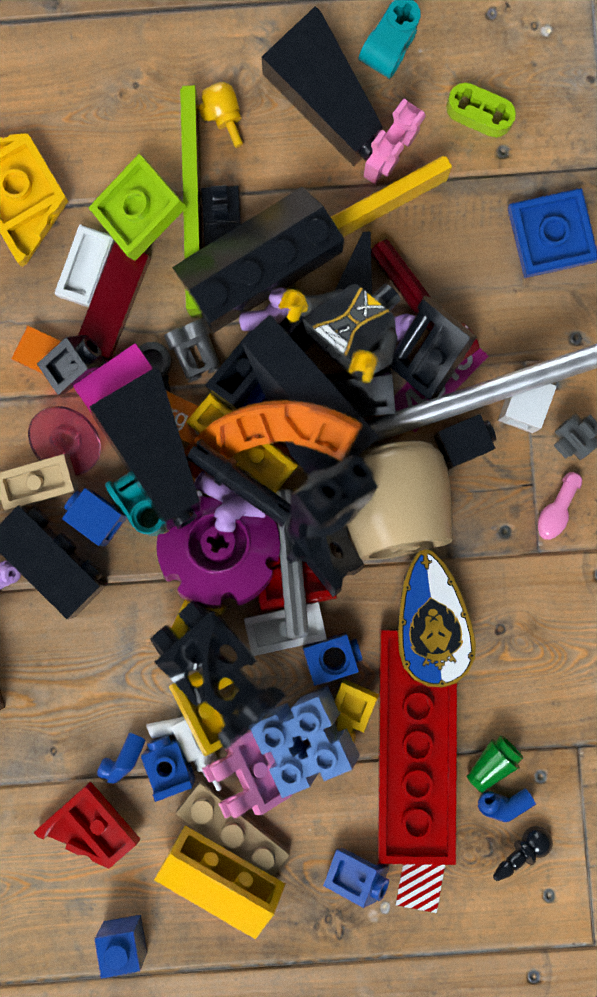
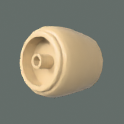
M405 441L364 450L357 456L361 457L373 472V479L378 485L373 498L352 522L347 525L362 560H381L412 555L420 550L436 549L453 541L451 486L443 455L438 449L433 448L431 443L423 441Z

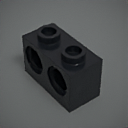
M385 367L374 373L369 383L363 380L359 382L349 372L324 374L361 417L396 413L393 378L390 367Z

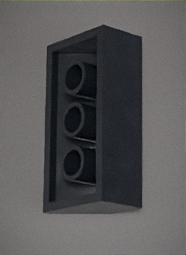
M300 187L172 268L210 329L215 333L239 318L241 312L250 311L268 300L272 290L287 288L343 253L345 239L324 206L303 187Z

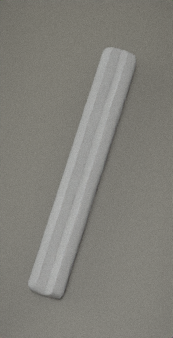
M278 490L276 494L291 504V493L294 490ZM277 523L280 538V563L287 636L293 639L307 637L309 629L302 561L299 560L292 564L287 561L286 557L290 546L286 535V523L283 527H280Z

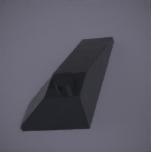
M271 315L264 319L241 341L267 401L287 400L306 402L342 413L362 424L345 459L354 454L357 457L379 438L375 431ZM285 441L291 456L308 474L314 470H326L341 462L318 450Z

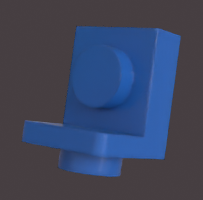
M339 848L335 852L323 886L364 908L376 901H381L389 886V879L386 878L389 866L386 864L374 865L344 848Z

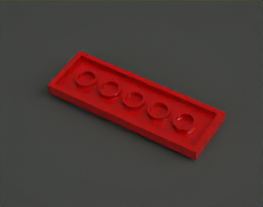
M380 629L378 864L456 865L457 683L446 687H429L414 680L403 667L399 655L398 629Z

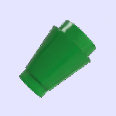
M501 735L496 741L491 739L466 777L478 791L483 793L487 788L492 787L519 769L518 763L523 759V756L507 738Z

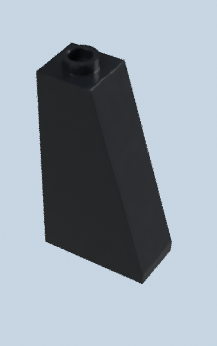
M315 6L261 56L262 73L355 166L362 158L365 161L369 159L373 152L371 143L383 126L324 16Z
M155 367L89 407L95 422L168 531L174 526L177 529H181L192 523L197 518L196 512L200 511V501L161 373Z

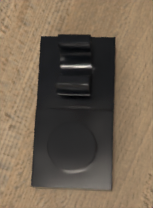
M220 185L201 188L205 247L241 225L238 186Z

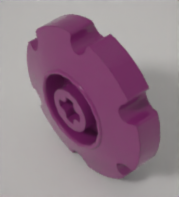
M197 491L200 501V511L196 512L197 518L184 528L177 529L174 526L169 532L158 534L157 558L163 576L167 582L172 580L181 582L177 588L181 598L189 602L195 601L206 609H220L222 602L227 598L234 599L239 606L257 597L272 580L273 572L266 565L269 562H277L279 560L280 538L277 525L267 515L264 518L242 516L236 520V529L234 531H219L215 528L217 517L214 514L217 507L224 502H220L213 497H204L200 491ZM220 542L225 543V548H220L218 553L213 552L212 547H217Z

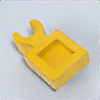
M346 679L341 683L334 701L338 711H340V715L336 719L338 721L336 728L338 731L347 728L353 743L356 742L354 729L364 733L379 694Z

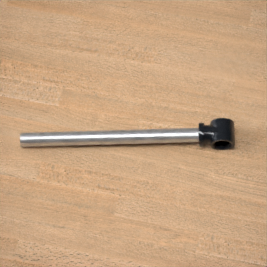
M597 344L398 410L396 413L366 421L379 436L373 443L596 369Z

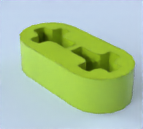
M460 83L453 87L446 104L447 113L451 119L490 137H502L507 134L515 121V107L510 101L470 83ZM463 96L470 99L465 109L458 107L459 101L462 100ZM496 111L503 114L499 124L492 122Z

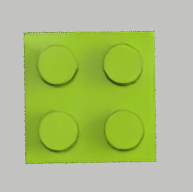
M139 153L88 208L129 258L136 261L187 206L147 159Z

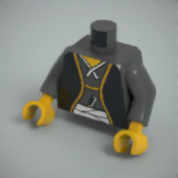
M356 284L350 285L344 290L339 289L319 295L304 296L297 290H287L283 294L278 307L280 309H290L287 315L288 320L296 322L299 320L300 315L305 316L303 321L307 337L359 382L363 380L369 383L374 373L389 366L393 361L398 337L396 334L395 317L390 310L400 302V297L390 285L384 284L372 296Z

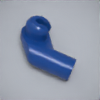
M128 733L116 762L110 758H104L97 771L98 777L107 779V783L119 782L135 767L146 740L135 734Z
M526 788L510 798L487 791L480 795L478 800V807L483 815L506 823L536 805V802Z

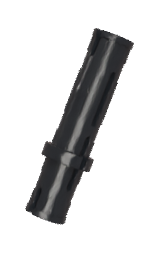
M199 439L196 443L197 447L193 446L187 455V460L193 462L214 477L213 482L219 487L222 484L278 523L280 527H283L291 516V504L237 466L238 461L233 457L227 459L205 443L203 439Z

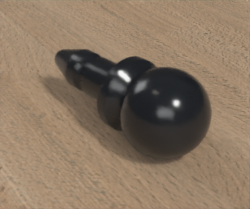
M540 826L528 828L523 833L522 841L517 840L514 843L516 850L506 858V861L503 860L493 874V879L500 881L508 878L525 863L534 865L536 858L547 856L553 846L550 833Z

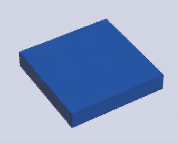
M582 188L509 204L507 209L524 278L597 262V248Z

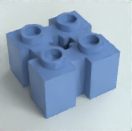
M328 685L300 697L291 708L288 703L274 708L251 729L262 755L271 751L275 759L269 771L282 798L309 788L319 772L323 780L326 781L352 770L360 757L347 728L338 731L335 721L340 715V711L337 709ZM308 739L311 745L308 746L302 741Z

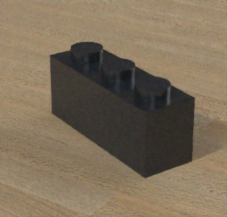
M300 315L299 320L296 322H291L286 317L279 325L305 352L313 342L307 337L303 321L305 316ZM240 342L205 385L218 400L232 411L250 404L265 402L266 400L244 347Z
M18 505L0 523V553L67 620L75 618L107 586L100 579L104 575L103 572L89 559L83 562L74 553L77 549L76 545L63 533L57 536L47 526L51 521L40 509L35 506L30 509L29 507Z

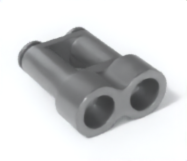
M204 318L193 321L164 335L169 349H174L186 379H189L188 383L201 378L200 374L209 371L208 373L211 374L221 367L208 336L211 331ZM197 346L205 364V367L198 369L190 351V348Z

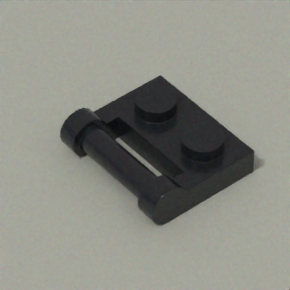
M424 296L417 306L419 312L396 347L393 361L389 367L424 397L431 400L438 397L477 336L443 310L442 305L436 300ZM430 321L434 322L433 329L410 363L408 356Z

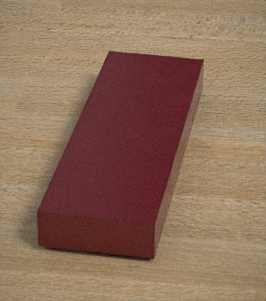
M115 242L78 333V336L87 335L94 340L101 349L102 357L107 360H111L151 260L148 254L143 253L134 261Z

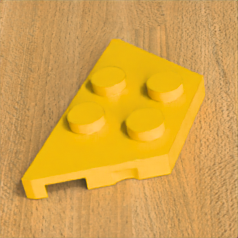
M28 133L10 134L8 137L0 138V234L17 263L23 267L28 263L69 202Z

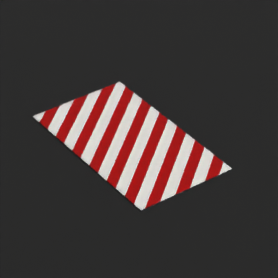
M403 864L396 905L437 913L445 865Z

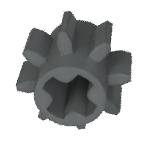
M575 413L554 431L559 437V441L553 446L565 459L574 454L579 460H582L597 448V421L591 414L581 419Z

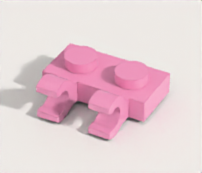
M402 99L394 110V123L387 133L381 130L371 143L373 152L366 161L363 177L375 185L383 174L388 177L392 173L400 159L399 155L404 149V145L409 147L420 131V124L426 117L424 111L406 99Z
M251 729L228 749H225L227 756L215 760L202 768L208 783L214 780L219 782L236 772L242 785V792L234 794L219 803L225 818L231 815L233 818H237L250 808L253 809L255 815H263L292 796L281 797L269 771L275 759L271 751L262 755Z

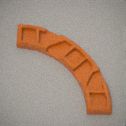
M287 400L260 402L233 410L211 423L188 445L185 455L187 458L193 446L197 447L196 443L199 439H203L205 443L227 459L242 450L255 446L272 444L274 441L293 442L294 445L318 450L342 462L348 456L362 424L342 413L306 402ZM188 461L192 478L195 482L199 473L204 470L193 462Z

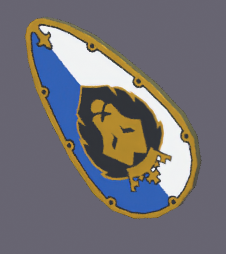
M423 549L416 553L403 582L398 621L399 655L403 667L414 680L429 687H446L457 683L468 674L475 660L476 642L469 614L454 577L444 562L433 551Z

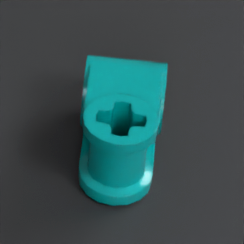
M394 0L389 5L377 27L368 36L358 60L386 78L391 79L416 36L417 26L421 17L418 4L414 0Z
M129 472L115 482L108 481L105 483L110 496L124 512L136 531L148 536H158V534H163L167 530L160 519L154 527H144L142 516L147 510L153 508Z

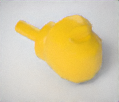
M218 82L202 91V104L198 106L202 119L204 121H215L218 129L227 127L235 148L242 146L243 142L235 125L242 117L239 113L240 108L233 87L226 82Z

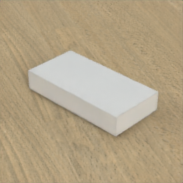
M79 224L54 293L57 297L89 308L115 242L111 235Z

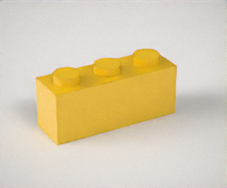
M186 825L169 850L154 881L254 939L258 937L273 917L286 885L284 882Z

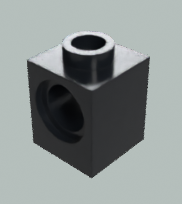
M481 414L443 429L433 436L448 470L496 449L493 443L497 440L495 431L488 420L483 421Z

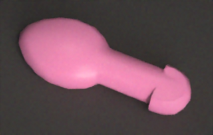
M569 472L564 476L562 480L564 483L555 501L543 508L540 513L538 531L543 539H553L565 529L569 521L567 509L577 489L581 488L583 482L581 475L577 472Z

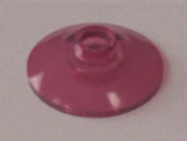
M51 406L38 412L30 422L28 440L33 453L39 461L62 454H69L75 475L88 472L97 463L101 454L100 437L94 425L83 414L68 407Z

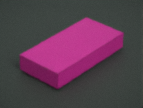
M135 343L73 385V387L91 412L90 405L152 370L153 367Z

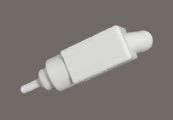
M184 717L146 724L152 738L175 735L187 762L193 761L198 772H203L202 768L218 760L215 752L208 756H203ZM216 780L212 781L216 790L220 791L222 789L220 783L216 782Z

